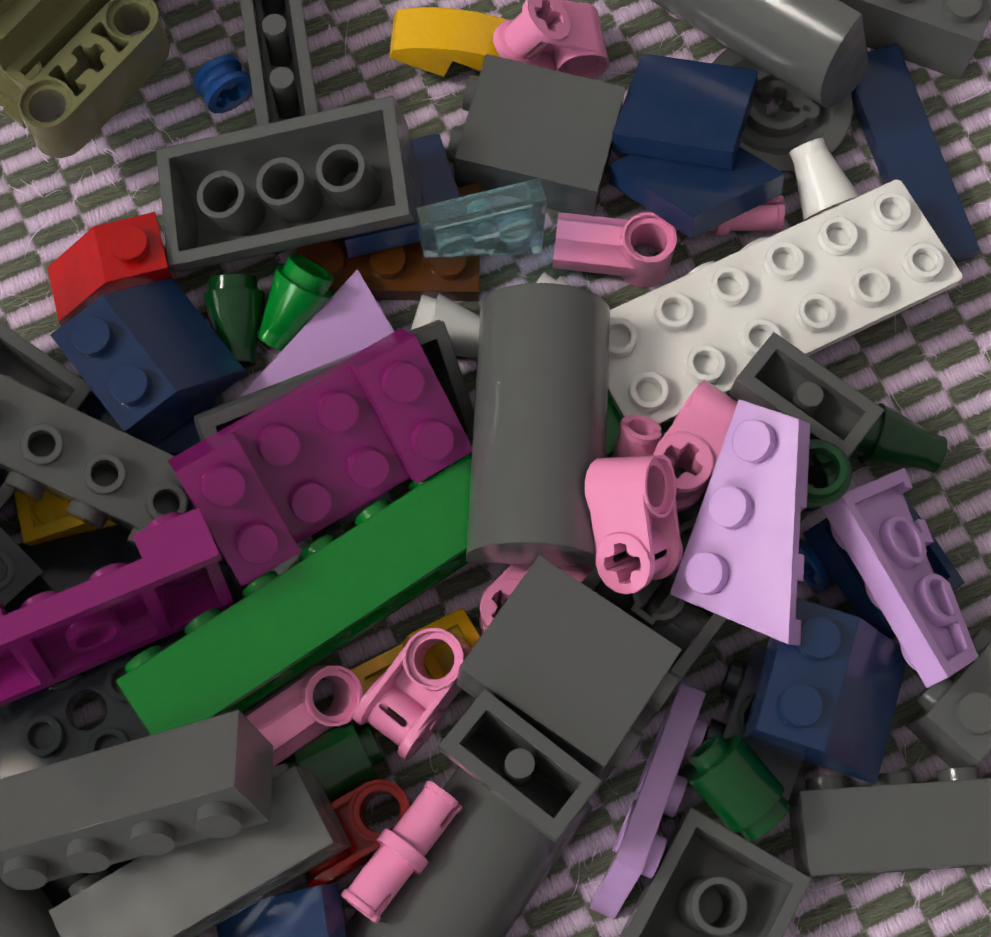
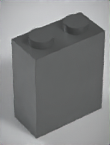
M486 54L480 75L470 74L465 87L462 109L469 111L465 126H454L448 145L447 158L449 162L455 163V182L457 187L481 182L482 193L564 213L594 216L612 151V132L623 106L626 87Z
M539 555L460 665L456 685L474 698H477L484 689L599 778L608 763L619 771L622 769L644 735L632 727L646 705L659 712L675 688L681 676L670 670L682 649Z

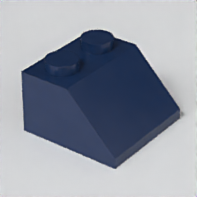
M172 278L101 295L50 334L125 433L152 446L160 442L247 374L246 370Z
M797 598L796 619L801 620L800 646L789 645L770 637L743 733V739L747 743L863 781L873 784L877 783L907 664L902 655L900 645L860 617Z

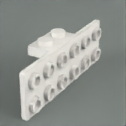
M893 180L769 238H758L744 246L740 251L723 259L701 264L686 276L611 309L608 396L621 419L627 415H642L662 426L676 418L686 400L702 380L708 381L724 393L729 394L737 376L773 332L810 356L957 286L962 279V273L902 181Z

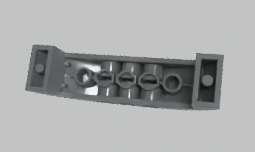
M775 332L771 334L737 376L728 394L736 401L740 399L810 423V440L819 439L831 442L839 447L848 459L884 411L879 405ZM678 467L674 471L675 477L679 478L681 474L687 471ZM808 480V484H812L815 488H819V486L814 481ZM706 491L690 509L677 512L680 538L683 544V555ZM801 511L800 524L809 512ZM666 550L654 554L655 560L663 557L666 554ZM626 552L615 555L613 558L614 562L626 557ZM594 567L582 584L682 649L670 670L681 676L671 692L672 694L728 619L670 595L678 569L666 578L651 580L646 587L638 592L622 594L606 586L598 574L597 567ZM485 689L438 745L439 751L554 843L571 825L615 769L614 766L608 763L599 778ZM646 705L632 727L642 733L658 712Z

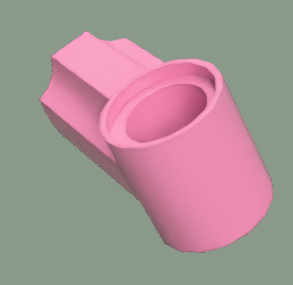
M559 212L552 268L618 275L631 285L640 288L652 287L661 283L668 274L677 243L676 230L674 226L653 212L639 213L629 220ZM639 244H647L657 249L659 254L646 257L637 253L633 247Z
M314 665L243 713V715L273 745L272 767H274L330 727L341 726L350 722L353 719L354 710L363 697V690L359 679L351 670L342 666ZM322 678H326L331 683L334 691L333 701L325 712L320 713L313 702V691L316 684Z

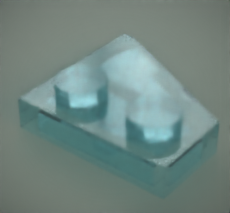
M540 178L417 207L418 237L424 257L529 255L541 253L547 199Z

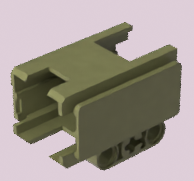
M0 0V106L4 108L3 111L8 117L24 129H28L34 143L42 153L55 158H64L77 153L164 64L169 56L170 45L156 3L153 0ZM140 30H144L143 32H141V33H139V34L130 35V34H132L133 32L140 31ZM62 114L55 121L45 122L51 116Z

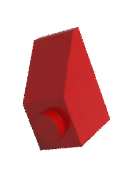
M155 212L93 226L47 267L58 321L61 326L101 295L172 278L178 285L175 271L168 266L165 234Z

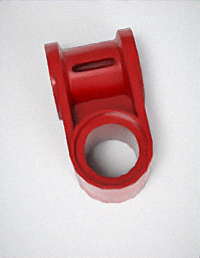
M375 779L364 783L331 803L352 846L332 857L329 861L327 860L308 871L311 877L307 882L308 888L333 884L365 864L366 860L374 855L380 847L376 839L381 832H374L367 825L365 819L366 807L376 796L382 794L392 795L398 800L400 806L398 823L413 803L412 799L401 787L388 780Z

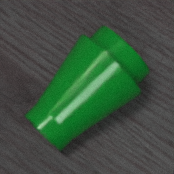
M291 254L285 264L277 265L257 337L270 347L282 351L333 296L329 289L334 281L333 275L318 263L296 254Z

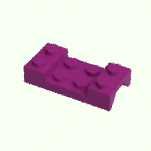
M400 328L167 461L195 508H200L213 539L243 587L299 554L301 550L297 544L409 478L418 484L472 452V445L416 335Z
M198 507L184 514L181 512L164 514L149 523L145 530L132 534L142 559L130 564L114 563L102 567L94 572L88 581L62 592L46 591L36 594L27 599L20 609L11 613L6 611L0 601V707L181 631L197 616L212 608H219L223 612L234 605L233 598L218 564V561L222 560L200 508Z

